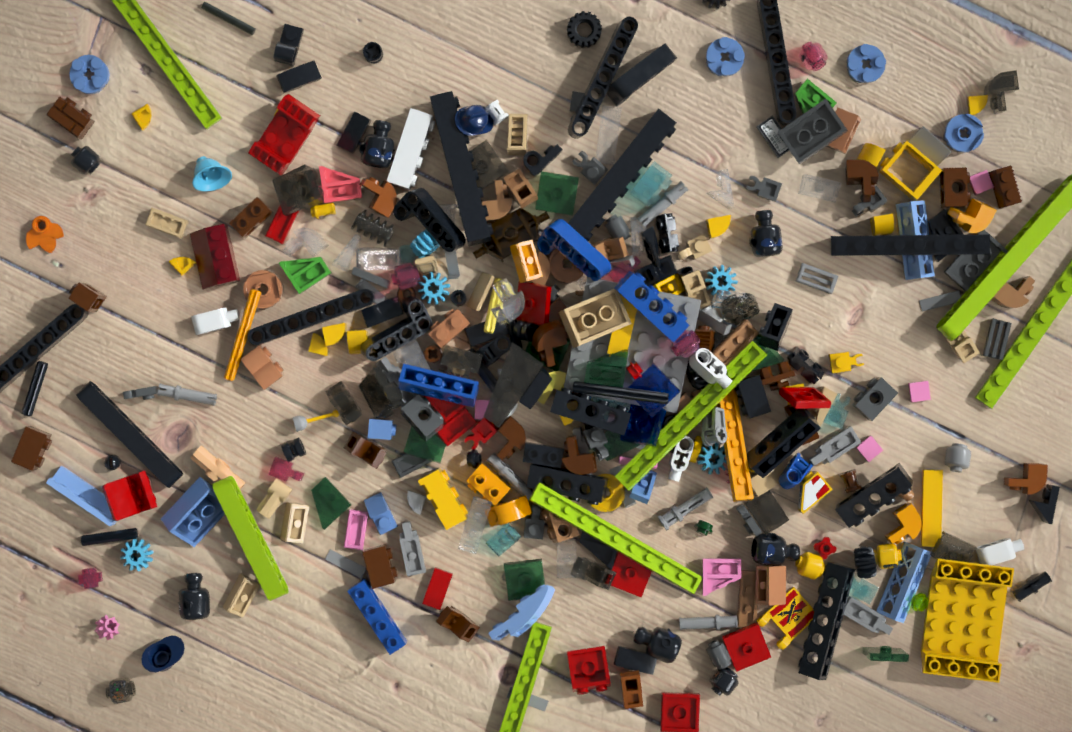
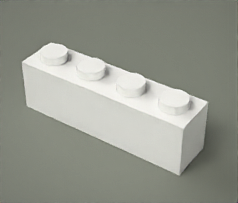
M410 108L387 178V182L407 190H410L411 186H415L418 177L415 173L417 168H421L424 159L421 157L423 150H427L430 140L427 139L429 131L432 132L436 121H433V115Z

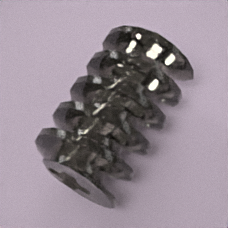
M367 210L359 213L351 229L353 230L357 227V233H361L364 230L363 236L365 237L371 233L370 239L372 241L377 238V243L381 244L384 241V247H386L393 236L394 225L391 224L387 228V221L385 220L380 224V217L373 220V213L367 217Z

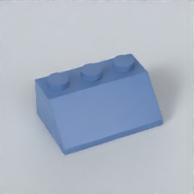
M199 477L166 512L161 520L169 532L195 547L225 513L215 495L213 485Z

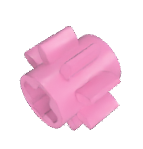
M105 615L101 617V620L95 622L97 627L94 631L97 632L100 639L106 637L107 640H110L113 636L119 634L117 629L120 624L117 623L115 617L108 619V616Z

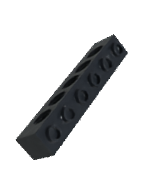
M828 562L825 566L823 582L818 588V601L813 607L814 616L808 626V638L803 645V657H801L798 664L799 674L817 680L827 679L856 569L834 562ZM834 579H836L838 582L836 588L833 587ZM830 597L833 600L832 606L828 605V599ZM824 616L828 618L826 625L823 623ZM820 634L823 637V641L821 644L818 641V636ZM814 653L818 655L817 662L813 660Z

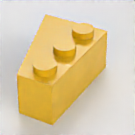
M439 467L419 478L418 482L420 486H423L428 500L431 501L442 524L448 530L466 520L468 511L463 503L460 504L457 500L459 494L455 487H450L448 483L450 478L446 470H441Z

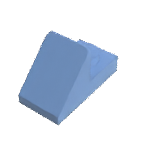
M650 470L631 489L629 498L647 504L657 472Z
M382 492L364 500L369 516L373 519L380 535L398 527Z

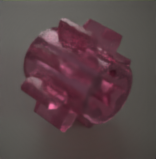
M97 568L82 569V574L78 575V583L84 584V589L99 587L98 582L103 581L102 572H97Z

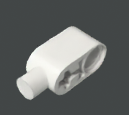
M221 308L191 316L195 334L200 335L231 327L230 322L238 321L240 317L237 309L227 311V308Z
M701 348L690 357L689 364L691 368L708 383H718L724 389L732 383V380L726 375V366L708 349ZM698 356L703 359V362L699 361Z
M685 436L683 439L689 441V447L682 450L678 443L671 454L669 461L671 470L668 479L679 482L682 471L688 467L694 447L693 440L688 436ZM677 450L681 453H687L686 457L682 455L681 461L684 463L679 465L678 468H676L677 465L674 463L680 457V454H676Z
M1005 538L981 545L975 549L980 564L995 565L1014 559L1016 552L1024 550V544L1021 539L1011 542V538Z

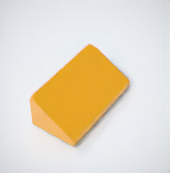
M533 240L510 246L520 283L543 277Z

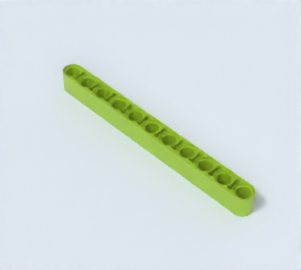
M1072 174L1060 184L1006 245L1005 249L1008 252L1005 254L1001 251L938 322L936 328L949 341L955 340L1071 210Z

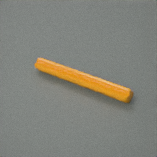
M255 289L250 290L224 378L229 381H233L236 377L261 292Z

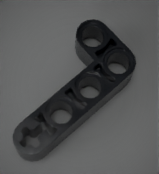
M666 43L615 80L610 85L606 94L618 107L640 87L671 65L677 59L676 55Z
M424 188L407 192L395 205L393 213L397 220L404 221L416 216L445 251L452 252L465 245L466 238Z
M414 296L406 297L403 300L402 306L407 318L363 342L360 349L361 353L367 359L377 361L431 330L430 327L433 323L421 300ZM416 302L415 309L410 310L411 304ZM424 318V324L418 326L419 321ZM408 328L407 334L402 336L403 329ZM391 337V342L385 345L386 339Z

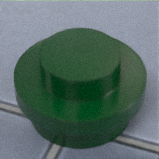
M699 520L694 526L697 529L696 532L703 536L713 532V526L702 520Z

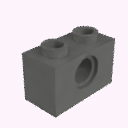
M882 377L871 379L866 385L868 388L864 393L862 391L859 392L853 399L855 402L852 405L869 421H873L898 394ZM873 392L878 395V400L875 403H872L869 399Z
M419 394L401 408V415L425 442L443 428L444 419L437 411L434 412L431 409L430 402ZM420 414H427L429 418L421 420L418 416Z

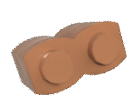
M259 345L244 356L241 361L265 390L284 376L282 373L284 369L278 361L273 362L270 358L272 353L266 346L262 347Z

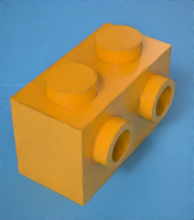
M483 462L466 480L469 483L467 486L475 493L479 491L483 495L482 499L488 505L493 504L496 506L511 489Z

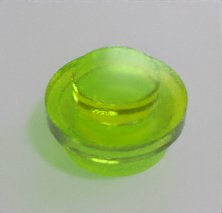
M923 593L914 595L911 600L912 609L924 611L928 606L929 599Z

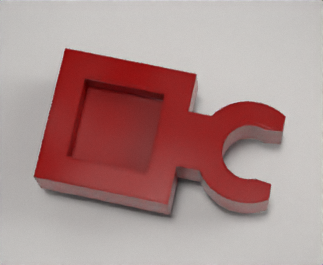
M484 416L471 429L474 434L468 435L464 442L473 440L474 445L471 449H476L480 440L485 444L498 431V428Z

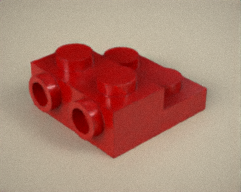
M605 646L567 651L573 692H577V695L589 693L588 690L596 689V692L608 690L607 687L611 686Z

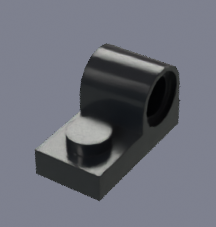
M284 24L280 42H277L273 58L275 62L294 67L304 32L303 28Z
M558 144L555 147L551 145L544 151V157L536 151H529L524 155V166L535 178L563 149ZM535 156L538 159V163L534 166L527 163L528 157Z

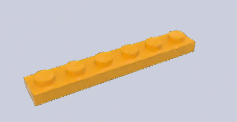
M733 388L717 406L724 409L727 440L724 443L733 502L753 500L754 496L738 400Z

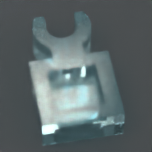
M837 393L835 398L836 404L835 406L831 405L823 422L842 429L849 412L844 410V407L849 404L850 397H846V400L842 403L839 400L841 394Z
M854 577L851 589L855 590L853 596L869 605L879 587L863 578L858 583Z

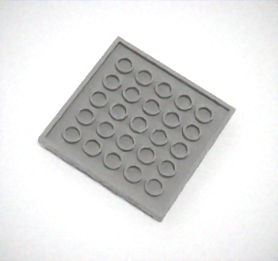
M587 277L582 302L614 289L618 282L603 279L592 281L590 277ZM659 291L658 296L662 300L664 298L669 300L674 305L672 309L676 313L680 311L688 318L686 322L690 326L674 343L637 310L626 358L607 354L611 333L576 348H573L572 345L564 388L573 391V383L579 381L668 393L669 400L667 404L593 394L585 395L677 413L701 300ZM656 300L651 301L649 304V309L654 310L657 307ZM670 313L664 315L663 317L664 323L669 322L671 320ZM629 362L633 364L637 362L643 370L640 373L641 378L633 379L626 369L630 365Z

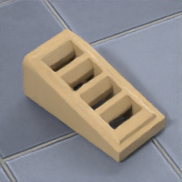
M508 114L507 154L525 155L527 152L528 114ZM512 121L523 122V124H512ZM512 129H520L523 132H512ZM512 137H522L523 140H512Z
M433 255L415 260L416 267L421 276L429 275L430 272H438L436 258Z
M821 386L819 392L827 397L832 405L837 393ZM816 408L814 418L820 427L830 408Z

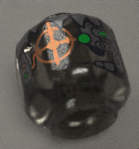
M128 677L112 679L109 687H106V696L114 704L130 702L133 696L136 695L134 681H131Z

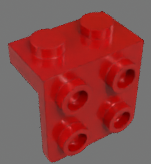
M145 471L102 486L114 521L158 507L156 497L150 486L149 477Z

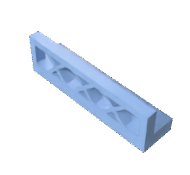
M925 200L896 204L899 235H929ZM916 205H919V215L917 213ZM902 255L905 280L935 276L932 255ZM924 264H926L927 273H925Z
M60 466L54 477L49 478L46 482L108 526L116 524L117 521H114L104 493L64 466Z
M908 542L903 544L901 549L902 561H898V567L893 569L876 611L901 623H904L932 555V552ZM910 547L916 550L913 558L908 560L906 553ZM906 566V576L900 577V568ZM899 584V593L893 595V585ZM891 601L893 605L891 613L883 611L886 603Z

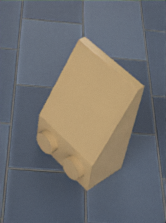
M615 289L559 312L573 348L632 324L621 297Z

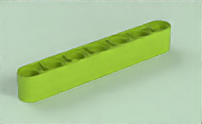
M228 476L213 483L215 495L267 599L272 601L288 594V586L233 476Z

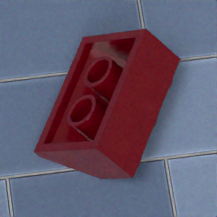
M215 225L190 233L203 290L240 281L228 225Z

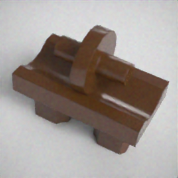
M787 361L777 363L779 374L772 375L770 366L759 369L763 385L776 382V384L770 386L771 391L778 390L779 392L781 387L789 386L788 380L781 382V380L796 376L795 371L791 370Z

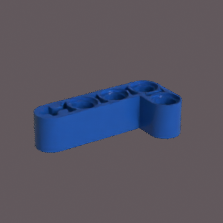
M557 219L547 226L537 242L539 251L545 255L550 254L557 248L587 277H590L592 281H598L611 271V264L608 259L563 219Z

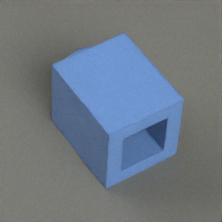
M370 418L368 438L391 440L392 436H396L397 425L393 424V420Z

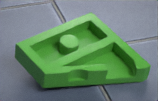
M808 78L794 94L803 114L824 99H827L832 108L837 104L836 101Z
M322 257L281 261L279 263L299 294L332 273Z

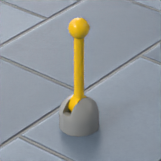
M333 410L332 413L306 419L304 416H295L293 421L298 432L304 430L310 422L332 416L338 417L340 413L338 410Z

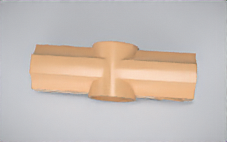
M200 446L192 455V461L205 470L206 475L214 482L228 476H233L239 489L244 486L245 482L233 473L223 460L216 458L203 446Z

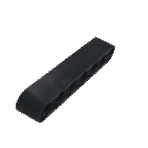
M758 0L757 7L776 117L780 124L788 125L796 118V107L777 0H771L772 5L765 6L762 0ZM766 17H772L775 20V24L768 25ZM769 36H776L778 44L770 43ZM774 54L779 55L781 63H775L772 60V56ZM777 73L783 74L784 82H778L775 75ZM780 92H784L787 94V101H781L779 99ZM783 111H788L791 114L790 120L783 119Z
M626 17L618 23L568 126V134L572 138L579 139L588 132L637 31L638 22L634 17ZM624 23H628L631 26V31H627L624 28ZM616 40H620L623 43V48L617 47ZM609 56L615 60L614 65L608 63L607 58ZM600 73L606 76V82H602L599 79ZM591 90L598 93V99L592 98ZM583 107L590 110V116L583 114ZM575 124L581 126L582 133L579 134L574 130Z
M361 289L255 327L249 331L248 340L253 345H262L363 309L375 302V294L369 289ZM365 292L371 295V300L368 303H364L361 300V296ZM344 300H352L353 306L351 309L347 310L344 308ZM328 305H332L335 308L332 316H328L325 313ZM313 311L316 313L317 318L311 323L308 321L307 315ZM292 318H296L299 323L295 329L289 326ZM273 325L280 327V333L276 336L271 332ZM256 331L262 334V339L259 342L253 339Z
M77 304L70 305L0 366V393L88 317V311ZM76 308H80L81 310V316L79 318H76L74 316V310ZM62 320L67 323V327L63 331L59 327ZM47 333H50L52 335V341L50 343H47L45 341V335ZM33 345H35L38 350L35 356H33L30 352V349ZM18 358H21L23 361V366L21 368H18L16 366V360ZM4 370L8 373V379L6 381H4L1 377V374Z
M89 381L76 394L78 399L166 487L170 488L183 476V472L96 384Z

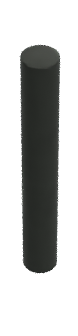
M207 2L202 4L201 8L251 35L255 33L256 28Z

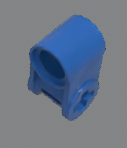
M799 452L796 453L779 477L780 486L784 489L793 488L802 481L804 476L813 467V464L806 462Z

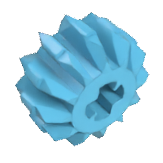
M427 229L421 232L410 244L413 253L419 258L428 257L440 246Z
M720 265L719 271L715 266L713 267L715 274L710 271L707 272L711 279H705V282H711V285L707 286L706 289L713 288L711 295H715L718 291V297L722 298L723 291L726 296H729L728 289L731 291L736 290L731 286V284L738 283L737 280L731 279L736 276V273L729 275L730 267L724 272V265ZM724 277L725 285L719 286L717 278Z
M430 272V279L425 275L423 276L426 283L419 281L418 284L424 286V289H418V293L425 292L421 299L424 300L429 296L427 303L430 304L432 298H434V303L437 305L438 297L444 302L445 298L442 294H450L444 290V288H449L450 284L443 285L447 278L444 277L439 281L441 274L437 273L435 279L433 272ZM432 283L439 286V291L436 290L437 293L435 294L429 291V286L432 287Z
M718 443L714 444V448L708 446V450L702 446L701 450L705 453H699L698 456L703 458V460L697 461L699 465L704 464L701 470L705 471L709 467L708 474L710 475L713 473V469L716 474H720L719 467L724 471L726 470V467L722 465L723 462L727 464L726 459H724L726 455L722 453L725 449L722 446L718 450ZM713 453L715 456L718 455V458L715 459L716 463L709 462V458H711Z
M133 539L132 543L128 541L125 543L127 548L121 549V552L125 553V555L120 556V559H126L123 566L130 564L129 570L131 571L135 567L137 571H141L142 566L148 568L147 562L153 561V558L148 555L153 554L154 551L147 550L151 546L150 544L143 546L144 539H141L139 543L137 539ZM136 550L137 553H140L141 557H139L138 559L133 555V553H135Z

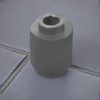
M615 214L606 220L607 224L605 227L612 239L623 237L626 240L631 237L630 230L622 216L617 217Z
M718 640L710 642L706 651L714 667L721 670L731 665V657L724 642H719Z

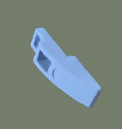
M541 585L535 590L534 594L520 599V603L516 605L519 613L515 612L504 623L500 622L494 625L493 630L489 632L491 639L499 641L508 634L519 637L527 631L547 608L554 594V587Z

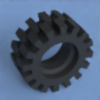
M581 11V13H576L575 16L570 18L567 25V35L570 38V42L574 43L575 46L589 48L591 45H595L601 36L602 25L595 14L592 15L591 12L585 13V11ZM588 23L592 28L591 34L587 37L580 36L577 33L579 24Z

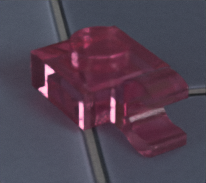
M635 256L633 267L630 262L627 265L621 262L609 276L615 282H619L629 271L632 272L641 261Z
M276 456L268 475L283 481H288L289 477L302 481L305 473L292 469L294 463Z

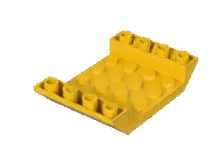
M937 558L930 575L921 644L922 673L1000 682L1002 664L998 662L1007 587H1012L1014 568Z

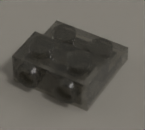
M304 164L272 180L284 215L288 216L303 208L307 210L323 202L322 196H324V191L320 185H317L316 179H318V174L314 168Z
M380 366L373 368L359 385L375 418L382 416L387 418L394 414V409L402 405L400 402L403 399L401 390L397 387L395 381L387 382L386 375L382 372Z

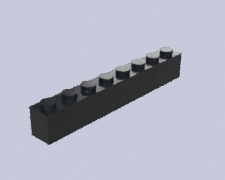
M452 91L430 96L468 247L491 241L490 235H493L491 223L487 224L486 217L489 216L486 205L482 206L481 198H484L481 187H477L476 180H479L477 169L472 168L471 162H474L472 150L468 151L466 145L470 143L468 135L460 132L455 124V114L457 113V108H460L458 96L454 97Z
M659 108L569 221L568 224L587 241L593 236L591 231L594 227L599 228L605 221L603 218L605 213H611L616 207V199L618 197L623 198L628 192L627 185L630 182L635 183L641 174L638 171L642 166L646 168L653 160L650 157L653 152L658 153L665 145L662 142L666 136L670 138L676 131L674 126L677 122Z
M990 234L831 236V256L990 255Z

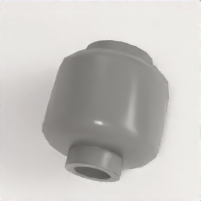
M953 443L952 446L947 448L945 465L950 467V471L961 473L962 469L969 468L971 451L967 448V445Z

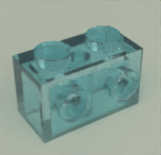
M654 161L630 194L645 206L649 207L650 204L654 206L661 197L658 194L662 188L666 191L673 182L670 180L672 174Z

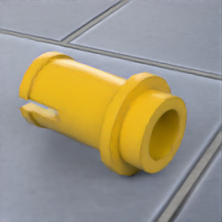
M334 202L321 205L315 203L314 206L310 207L312 217L319 219V216L336 214Z

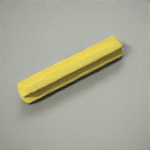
M495 278L484 325V332L489 334L494 333L505 282L500 278Z

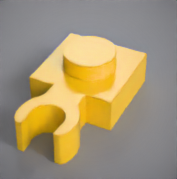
M849 352L829 354L831 373L851 371V365L863 366L864 363L858 364L856 362V358L863 355L855 354L850 357Z

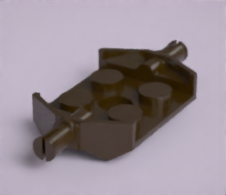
M519 208L491 224L493 229V235H490L491 241L483 243L481 248L473 252L475 258L477 259L489 253V255L503 263V259L512 255L511 245L529 240L538 242L540 223L550 219L547 211L536 217V215L533 216L528 211ZM508 229L515 230L513 237L505 236Z

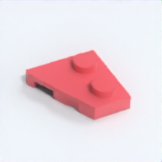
M319 166L325 204L363 198L362 188L359 185L361 182L360 178Z

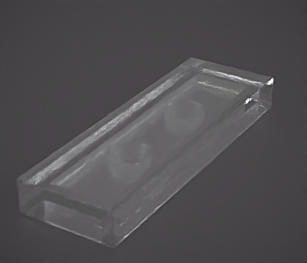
M602 106L596 159L601 164L614 165L621 107Z
M473 497L458 549L473 554L477 553L491 508V501Z

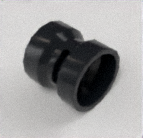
M369 42L363 48V55L367 62L377 64L383 59V50L378 43Z
M519 321L514 325L513 334L518 340L532 342L533 334L539 326L535 323Z
M300 437L294 439L291 443L281 445L288 462L294 460L297 456L302 457L306 455V450Z

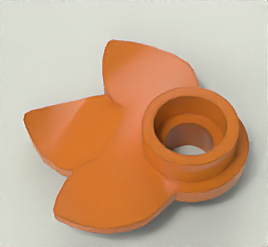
M38 216L32 221V229L26 234V243L29 249L40 245L46 252L52 253L56 247V239L64 237V233L60 225L51 223L49 218L45 216ZM41 222L45 223V227L43 229H40L39 224Z

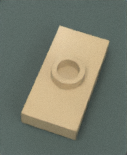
M151 207L145 225L182 239L189 221Z

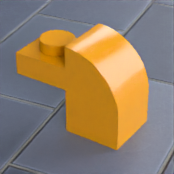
M972 198L966 212L950 207L947 214L952 216L953 222L959 224V227L965 231L978 233L991 223L997 210L986 203Z
M526 495L484 509L490 527L510 523L532 514Z
M907 502L892 512L900 526L885 535L888 542L892 544H898L905 540V535L913 540L921 530L920 515L913 504Z

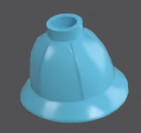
M205 156L197 159L192 181L193 187L196 190L203 192L214 191L226 186L231 181L232 172L227 167L221 166L218 161L206 158Z

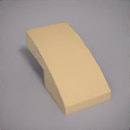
M700 270L681 277L687 296L701 300L700 309L712 305Z
M965 331L953 341H949L945 337L962 363H966L980 354L971 337H968Z
M782 463L764 478L758 474L751 477L752 489L758 497L779 484V477L785 470Z

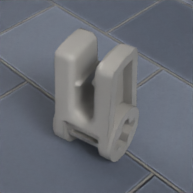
M720 407L713 408L702 419L701 438L705 446H713L714 443L722 444L727 440L725 412Z

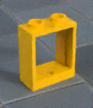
M908 141L899 142L892 150L894 154L891 158L886 157L880 164L882 168L879 173L912 201H916L942 170ZM904 150L929 170L913 191L888 171Z

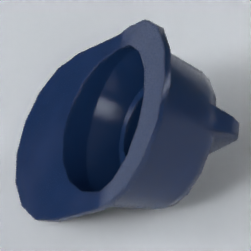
M481 105L463 107L455 114V124L458 130L465 135L485 134L493 128L494 121L492 117L485 111V107Z
M171 635L150 645L142 654V665L149 672L156 673L169 670L183 656L185 650L184 642L178 636Z

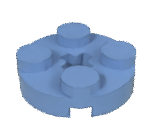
M722 37L712 42L706 52L707 67L717 76L734 75L742 67L745 58L742 46L736 40L728 37ZM728 53V58L730 59V61L725 60L724 62H722L720 60L722 58L720 54Z
M863 44L858 46L847 57L848 74L858 83L874 82L881 77L885 70L886 59L883 53L873 45ZM869 60L871 67L862 68L863 63L861 61Z
M84 55L75 59L72 62L69 73L74 87L85 94L99 93L108 83L110 77L108 66L94 55ZM87 70L94 72V76H91L90 80L85 76Z
M971 114L955 116L945 127L944 139L954 151L967 153L976 149L982 143L984 138L983 125L977 117ZM966 128L969 136L962 138L960 136V129L964 130Z

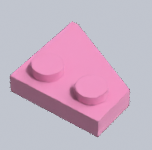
M702 558V595L707 596L709 593L741 579V558Z

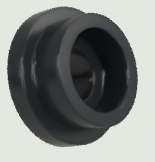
M477 449L468 451V466L478 468L482 461L481 453H478Z

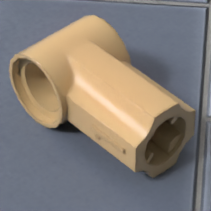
M277 478L256 510L264 517L270 519L293 489Z

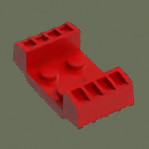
M290 94L282 98L276 107L279 110L259 141L254 142L248 154L280 176L284 174L293 162L321 116Z

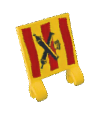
M792 587L786 593V604L773 605L757 619L759 626L764 627L772 619L785 634L776 643L778 648L784 650L809 625L813 619L814 612L810 604Z

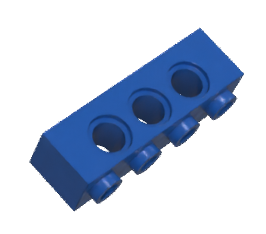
M629 271L614 289L674 343L690 326L686 322L688 318L680 311L676 313L672 309L674 305L666 298L662 300L658 296L660 292L654 286L650 285L648 287L644 283L646 279L640 273L636 272L634 274ZM642 287L643 294L640 297H636L635 290ZM656 300L657 307L654 310H650V302ZM670 313L671 320L667 323H664V315Z
M403 364L398 380L399 390L473 408L479 391L478 381Z
M366 578L348 589L349 595L389 655L407 644L405 636Z

